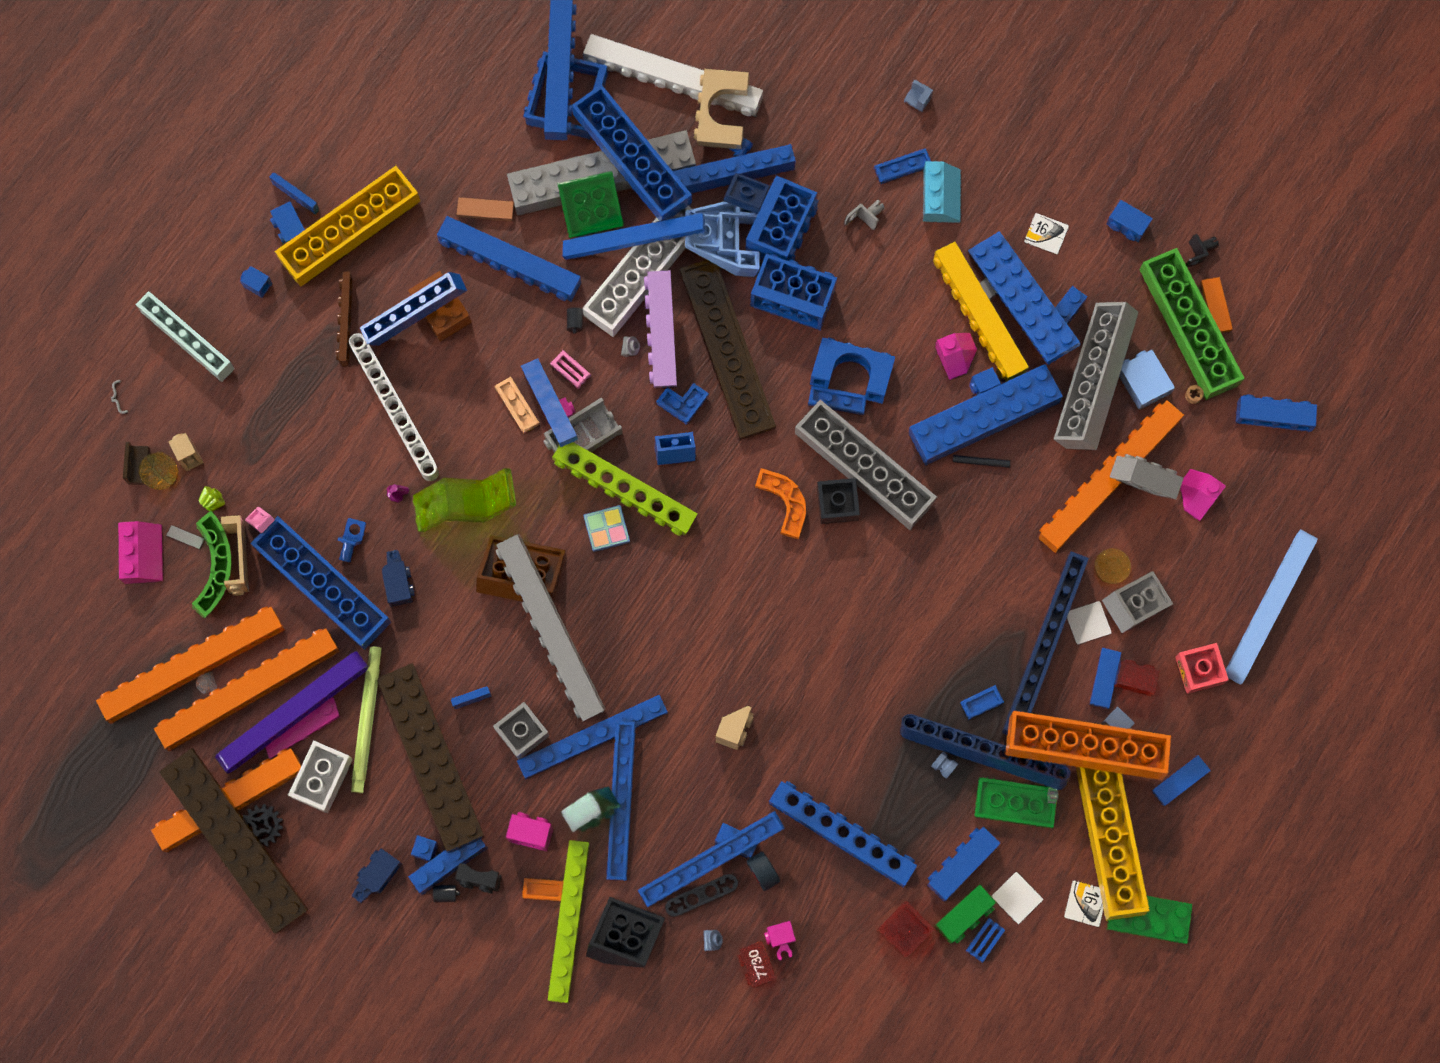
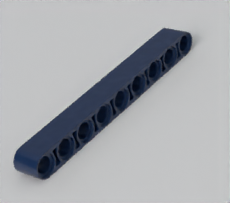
M913 714L905 715L902 718L900 734L905 739L1057 790H1062L1068 785L1071 771L1063 764L1005 755L1006 745Z

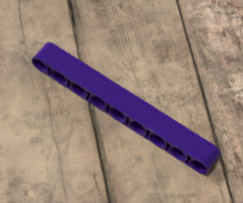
M357 651L351 653L215 756V759L226 774L233 772L365 673L369 666Z

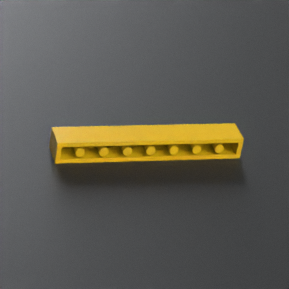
M956 242L937 250L933 262L936 268H940L943 273L944 282L950 285L954 299L960 302L961 311L965 316H968L972 330L978 333L980 344L988 350L990 361L992 363L995 362L1000 378L1007 382L1027 373L1029 367Z

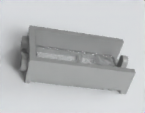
M602 397L568 418L578 437V440L574 441V443L590 452L623 433L622 427L617 425L611 411H608L605 407ZM552 429L544 433L545 440L543 442L548 450L552 449L555 453L559 443ZM571 455L568 460L573 464L579 458L576 455Z

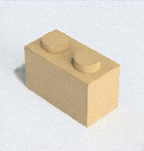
M186 433L177 434L172 440L168 441L178 462L186 471L204 463L194 443Z

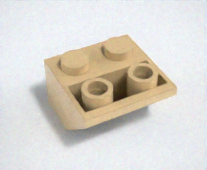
M746 706L722 717L716 733V743L738 750L739 745H744L747 736L745 729L746 727L750 728L754 715L751 713V707Z

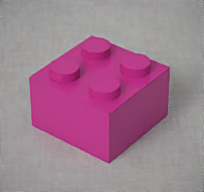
M518 812L517 815L512 814L506 838L511 843L548 851L553 827L547 819L537 817L534 820L528 814Z

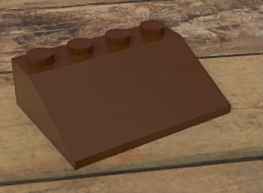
M490 535L477 575L476 592L524 602L521 594L517 595L513 585L515 582L513 578H509L506 574L504 560H500L496 553L498 549L496 545L508 538ZM524 542L552 601H554L565 550Z

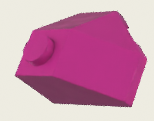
M970 333L948 335L938 339L935 345L949 380L967 374L977 351Z
M1190 469L1180 487L1184 510L1200 521L1226 486L1209 474Z

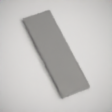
M172 525L166 535L198 549L201 548L204 538Z

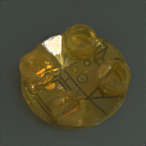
M156 452L142 460L139 466V475L143 483L148 487L162 490L170 487L176 481L178 468L170 456L163 452Z

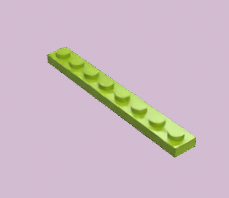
M569 840L548 1001L569 1003L589 842Z

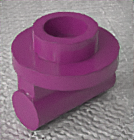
M394 484L387 487L388 498L398 503L402 501L404 494L409 493V488L406 486Z

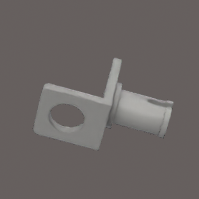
M876 200L868 209L859 204L846 216L844 225L847 226L858 216L874 230L879 221L875 216L883 211L885 207L883 203L878 206L881 202L879 200Z

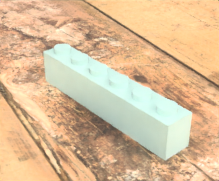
M148 291L136 303L142 314L221 382L235 369L226 357Z

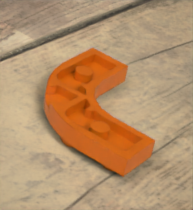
M761 468L755 488L781 497L785 502L787 511L780 534L799 540L806 516V503L801 491L788 477Z

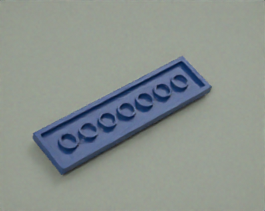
M1000 231L968 250L973 261L1048 365L1080 346V341Z

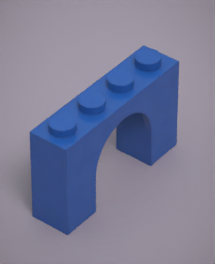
M822 337L810 385L828 389L832 373L839 364L856 362L862 365L869 374V383L864 399L883 404L895 356L885 352H876L870 348L857 347L851 343L838 342L832 338Z

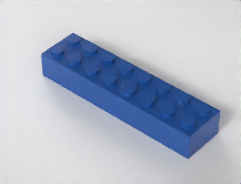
M602 84L572 104L574 117L659 221L671 219L692 204V194Z
M1046 364L910 426L908 434L926 466L1059 404L1063 396Z
M279 516L275 518V521L262 534L260 533L250 543L256 551L363 650L391 623L390 619Z

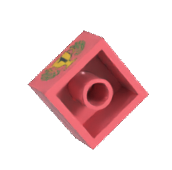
M1217 643L1180 652L1175 657L1187 694L1223 685L1229 680Z

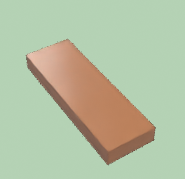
M458 198L457 217L501 221L513 220L514 202Z

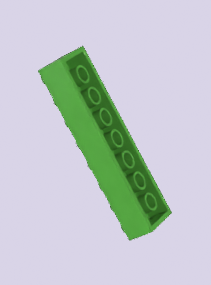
M1175 248L1144 261L1140 272L1193 376L1202 388L1205 399H1210L1240 386L1245 378L1178 249Z

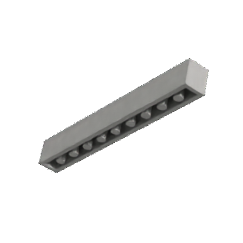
M520 534L497 544L498 549L496 553L499 559L504 560L506 567H504L506 574L509 578L512 577L515 582L513 587L516 594H521L523 598L522 606L526 613H530L532 617L530 622L534 630H538L541 635L539 637L543 648L547 647L550 653L547 655L552 666H556L558 670L556 675L560 683L564 682L567 688L565 690L569 701L573 700L576 706L573 708L578 718L581 717L582 721L603 712L605 707Z

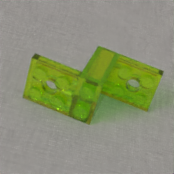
M504 468L484 480L443 478L413 495L418 532H425L444 521L484 523L516 506L511 469Z

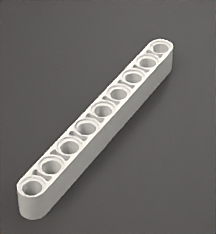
M353 334L349 339L352 351L422 477L427 481L435 480L439 475L436 463L370 345L366 343L362 334ZM357 342H363L361 347H355ZM367 357L372 358V360L368 363L363 362L364 359ZM374 373H381L380 377L372 378ZM383 389H390L387 394H381ZM392 404H398L397 409H389ZM407 420L404 426L398 425L399 421ZM409 436H416V439L414 441H407V438ZM420 451L425 452V454H424L423 457H421V458H417V457H416V454H417L418 452H420ZM428 467L434 468L433 472L430 474L425 473V470Z

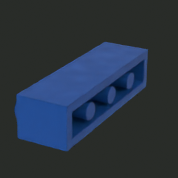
M1243 395L1237 401L1236 423L1308 432H1311L1316 427L1317 405L1311 404L1309 401L1298 403L1292 402L1290 399H1282L1280 401L1274 400L1272 397L1255 398L1254 395Z
M984 827L980 830L976 828L969 835L971 840L967 844L962 842L955 849L957 854L953 858L949 856L941 864L944 868L939 873L935 870L927 878L930 880L927 886L944 902L1001 844Z
M480 839L449 854L445 850L408 877L418 892L423 895L432 889L434 885L439 884L457 871L459 863L467 864L488 848Z

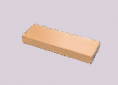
M511 377L495 385V389L523 434L540 425Z

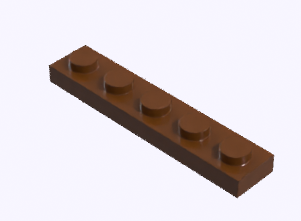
M343 272L342 278L339 279V288L342 289V296L338 297L341 314L338 313L337 318L340 331H337L339 349H336V360H339L342 367H349L353 277L351 272Z

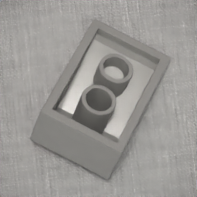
M1153 571L1114 591L1102 600L1121 633L1173 604Z

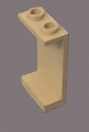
M241 515L221 517V525L225 533L238 534L240 580L224 581V585L232 595H243L244 592H249L245 524Z

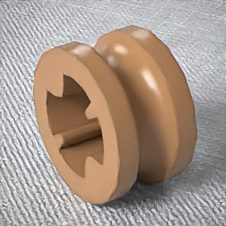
M1192 385L1187 389L1185 398L1189 403L1196 404L1201 401L1204 392L1200 386ZM1196 391L1198 393L1197 396L1192 398V393Z

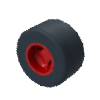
M763 851L747 860L750 870L763 891L780 883L777 872Z

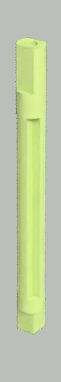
M372 646L369 650V668L365 673L352 774L351 792L363 793L366 780L380 671L379 664L382 649L380 647Z

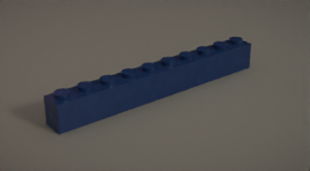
M1072 551L1067 556L1001 732L1005 735L1008 734L1009 717L1013 711L1031 713L1087 565L1089 558Z

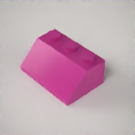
M139 521L118 523L119 579L124 584L163 581L162 525Z

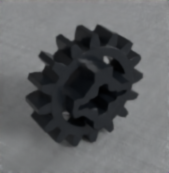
M263 804L262 809L255 805V811L248 809L249 815H243L242 817L246 819L249 827L250 824L252 825L253 832L261 844L270 847L269 842L277 843L276 836L282 837L279 830H284V827L280 825V823L284 822V819L278 818L280 812L273 813L275 808L272 806L267 810V805ZM264 813L261 817L254 818L256 815ZM272 818L275 822V828H273L271 824ZM255 823L264 824L269 830L262 829ZM270 834L269 837L262 839L264 835Z

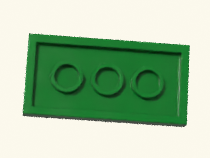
M979 777L974 817L1053 829L1058 790L1051 787Z
M1147 896L1149 912L1146 915L1108 920L1107 930L1187 944L1192 904Z

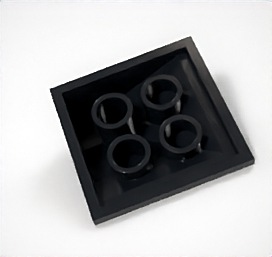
M609 897L589 942L586 957L604 964L645 968L665 918Z

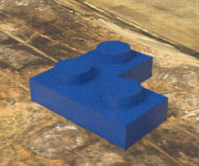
M695 383L692 384L683 397L667 387L656 401V404L687 425L708 398L709 393Z

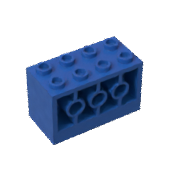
M776 175L746 238V251H758L759 259L764 260L766 254H776L781 259L787 261L795 260L796 248L800 249L803 242V234L808 232L811 217L814 218L818 210L819 200H817V192Z
M766 254L751 292L750 307L821 330L836 290L837 277H834L829 272H819L812 266L804 267L794 260L787 261L781 259L776 254Z

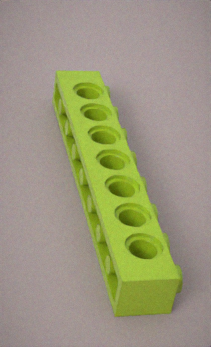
M574 442L563 447L559 445L553 455L552 460L555 461L554 464L559 468H568L573 476L579 479L581 477L587 479V483L592 487H601L608 496L612 498L616 496L622 499V504L627 507H636L638 513L645 517L649 515L655 518L654 522L663 527L664 525L672 528L670 531L678 536H681V534L686 535L697 516L696 512ZM571 455H576L579 458V462L572 464L568 458ZM593 465L596 471L592 474L587 473L585 467ZM609 474L613 480L610 483H605L602 480V476ZM626 484L629 487V491L622 493L618 486ZM642 493L645 495L646 500L638 502L635 499V495ZM652 504H661L662 511L655 512L652 509ZM672 512L677 513L679 520L671 521L669 514Z

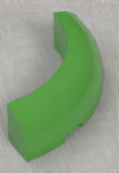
M212 511L208 512L196 523L197 529L206 540L211 554L209 580L201 594L192 603V608L203 618H206L221 600L226 590L224 581H229L231 571L230 545L221 523Z

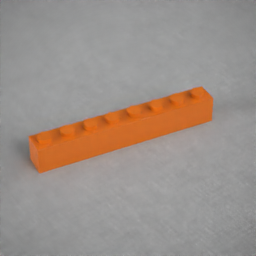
M287 748L277 753V757L272 760L269 758L259 764L260 767L255 770L249 769L242 774L243 777L237 780L232 779L225 783V787L222 789L238 811L297 777L302 764L291 748L289 750ZM181 809L175 812L171 819L155 824V828L151 830L162 851L167 853L201 833V830L186 810Z

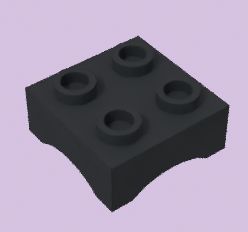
M459 863L455 879L460 882L459 885H462V887L473 889L476 886L482 892L492 894L493 890H499L502 875L492 870L478 872L472 870L466 864Z

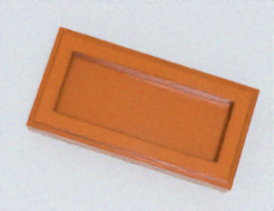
M524 878L522 898L561 901L564 881Z

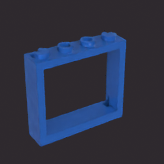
M545 51L542 58L537 62L538 73L533 76L532 84L534 87L533 90L529 91L528 107L525 106L523 115L526 125L544 128L545 118L535 116L547 73L548 52ZM574 58V66L571 65L572 71L597 76L593 90L601 84L605 87L608 76L607 65ZM571 124L570 135L590 139L591 136L582 126Z

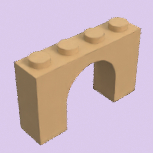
M704 69V75L701 74L700 86L703 87L702 93L699 92L698 104H701L700 111L697 110L696 122H699L698 129L695 128L694 140H697L698 146L742 149L743 127L718 124L710 117L709 108L713 100L723 94L747 96L749 73Z

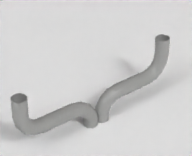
M117 380L112 384L114 395L111 397V400L116 402L119 413L125 414L128 413V410L121 411L119 402L115 399L117 396L115 384L121 382Z

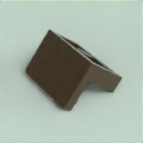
M130 442L125 443L123 479L128 485H147V481L143 478L148 472H142L149 468V462L146 459L150 455L149 446H133Z

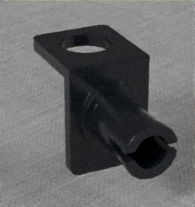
M1195 234L1190 239L1189 244L1196 257L1188 260L1186 263L1187 268L1202 263L1209 255L1207 251L1219 247L1218 241L1213 242L1217 240L1216 237L1201 241L1199 235Z

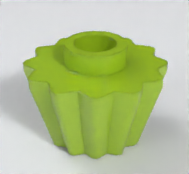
M209 486L204 487L199 497V502L205 509L213 512L225 505L222 494L217 489H211Z

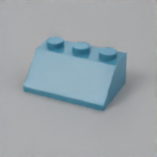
M925 161L923 174V222L960 223L961 170L945 162Z

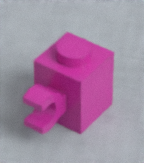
M788 921L767 927V932L764 933L767 945L771 944L772 948L780 946L777 951L778 960H782V951L788 952V956L791 958L792 951L788 944L796 941L791 922Z

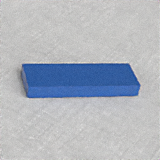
M925 148L875 165L874 170L880 184L924 170L925 161L931 160Z
M273 172L269 178L274 186L315 215L318 213L319 207L316 201L278 174Z
M811 386L808 405L815 406L819 400H822L832 410L864 415L866 399H864L865 395Z
M1106 648L1101 649L1089 705L1109 709L1121 652Z
M1197 755L1154 788L1152 792L1161 804L1165 806L1211 770L1200 756Z

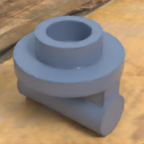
M704 930V951L720 949L723 943L720 932L718 930Z

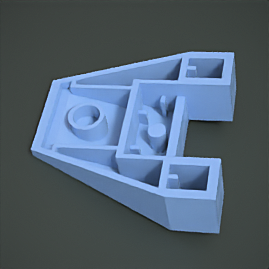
M725 201L685 211V216L699 213L705 215V232L685 236V248L736 276L754 277L759 271V252L739 250V224L753 225L758 214Z

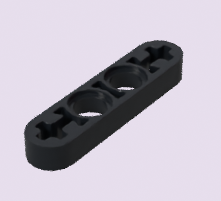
M727 874L667 901L665 906L666 912L671 917H677L730 894L737 889V878L732 874ZM729 878L730 881L734 880L735 883L732 884L733 888L729 889V887L726 886L722 888L724 892L720 894L719 887L716 883L720 882L721 886L726 883L725 879ZM708 886L716 888L717 893L714 897H708L705 894V889ZM690 894L697 895L698 903L695 905L688 904L687 897ZM684 898V904L687 909L683 910V906L678 908L677 913L669 911L671 903L674 902L675 905L681 903L679 899Z

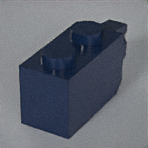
M398 550L387 552V565H384L382 568L388 604L390 607L412 603V596H415L413 584L410 585L409 578L412 577L410 567H406Z
M382 848L379 851H374L369 859L371 860L367 867L364 866L357 875L359 883L352 897L361 903L372 893H381L402 865L400 861Z

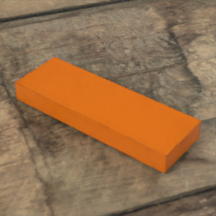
M1220 277L1201 280L1205 303L1220 332H1231L1233 328Z

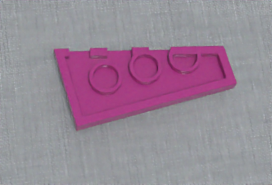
M334 697L330 698L266 746L270 760L277 757V753L281 750L290 749L299 741H303L315 731L338 719L340 714Z

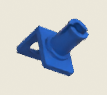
M352 518L347 519L344 535L338 537V541L343 543L339 560L351 562L354 546L362 544L366 522ZM352 524L360 526L359 534L354 535L350 532Z

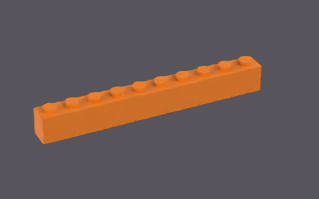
M1168 400L1163 405L1159 403L1153 409L1154 414L1151 417L1147 416L1140 423L1142 427L1138 431L1134 429L1128 436L1130 440L1126 444L1122 442L1115 450L1117 453L1113 457L1109 456L1103 462L1104 467L1093 472L1090 476L1092 480L1088 484L1084 482L1077 490L1079 492L1076 497L1072 495L1065 502L1066 507L1063 510L1059 509L1052 516L1054 520L1050 524L1046 522L1041 527L1039 539L1054 553L1068 541L1122 483L1110 478L1116 457H1125V454L1145 459L1181 421L1184 414Z
M272 607L261 608L257 612L258 614L240 620L241 623L235 626L226 627L221 634L217 636L211 635L205 639L206 642L200 645H192L188 648L187 652L172 656L171 660L165 664L159 663L153 667L152 671L140 673L135 677V680L120 684L118 689L112 692L107 691L103 693L96 702L105 720L112 724L285 631L275 610Z
M326 628L324 630L318 629L312 633V637L299 640L293 648L284 649L278 653L276 658L263 661L260 667L246 671L240 679L237 680L235 678L226 684L227 686L221 690L219 688L213 690L209 697L198 699L192 703L193 706L177 711L173 718L160 721L154 730L164 748L171 751L334 656L340 650Z

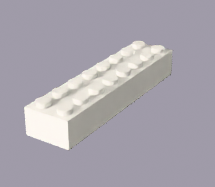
M686 207L671 219L684 217L685 211L692 208ZM656 218L652 223L659 222V220ZM685 236L633 246L583 307L584 317L614 337L642 303L645 296L649 294V291L645 290L644 277L648 276L647 272L667 271L684 251Z

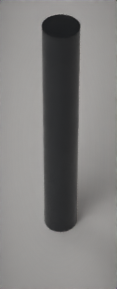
M953 455L954 463L1010 468V460Z

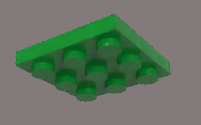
M612 171L557 183L569 238L624 226Z

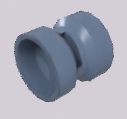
M943 751L931 767L935 770H940L942 776L947 779L958 763L955 760L948 759V755Z

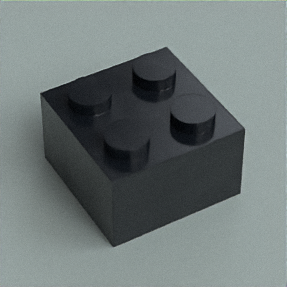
M856 478L817 482L820 524L859 521L860 512Z

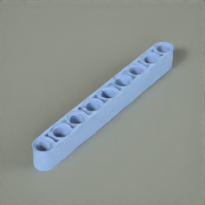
M1301 529L1296 534L1226 668L1228 678L1240 685L1250 671L1318 538Z

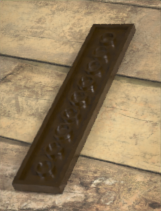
M704 260L680 268L684 285L740 440L775 429L776 424L718 265L709 260Z
M411 663L379 677V686L447 853L449 854L485 838L414 664Z
M193 748L159 771L274 934L309 910Z

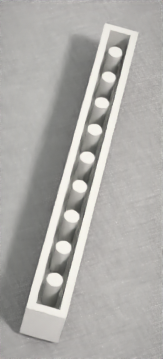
M590 35L583 52L585 61L607 65L608 71L614 70L620 72L623 76L635 77L641 82H650L660 88L666 87L672 89L675 93L687 94L693 99H698L699 92L702 93L703 86H700L701 74L704 75L703 70L596 35ZM749 85L747 96L723 94L715 98L711 104L724 106L727 110L739 111L745 116L752 115L756 117L763 98V90Z

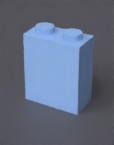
M1144 350L1135 356L1136 358L1124 360L1119 375L1138 410L1170 395L1175 389L1153 350L1148 352Z

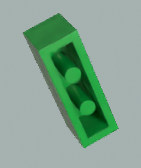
M979 885L934 927L950 944L954 941L959 943L966 936L964 932L968 928L973 930L980 923L978 919L983 914L987 917L995 910L993 905L996 902Z

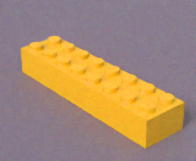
M394 166L277 249L275 253L283 266L301 287L420 202L418 192L398 167Z
M1076 767L1106 921L1146 915L1149 912V906L1122 774Z

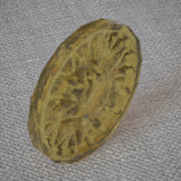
M1109 548L1103 550L1095 561L1097 576L1102 581L1110 584L1122 582L1128 577L1131 570L1128 556L1119 549Z

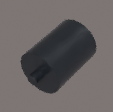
M581 308L567 309V331L573 332V334L581 332L583 330V310Z
M434 885L433 887L434 903L456 902L457 895H460L456 885Z

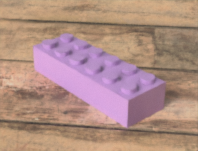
M670 270L647 272L648 276L644 277L645 290L649 291V295L645 296L646 309H650V314L646 315L647 327H651V334H647L648 346H652V353H648L649 365H653V372H649L650 384H654V388L677 387Z

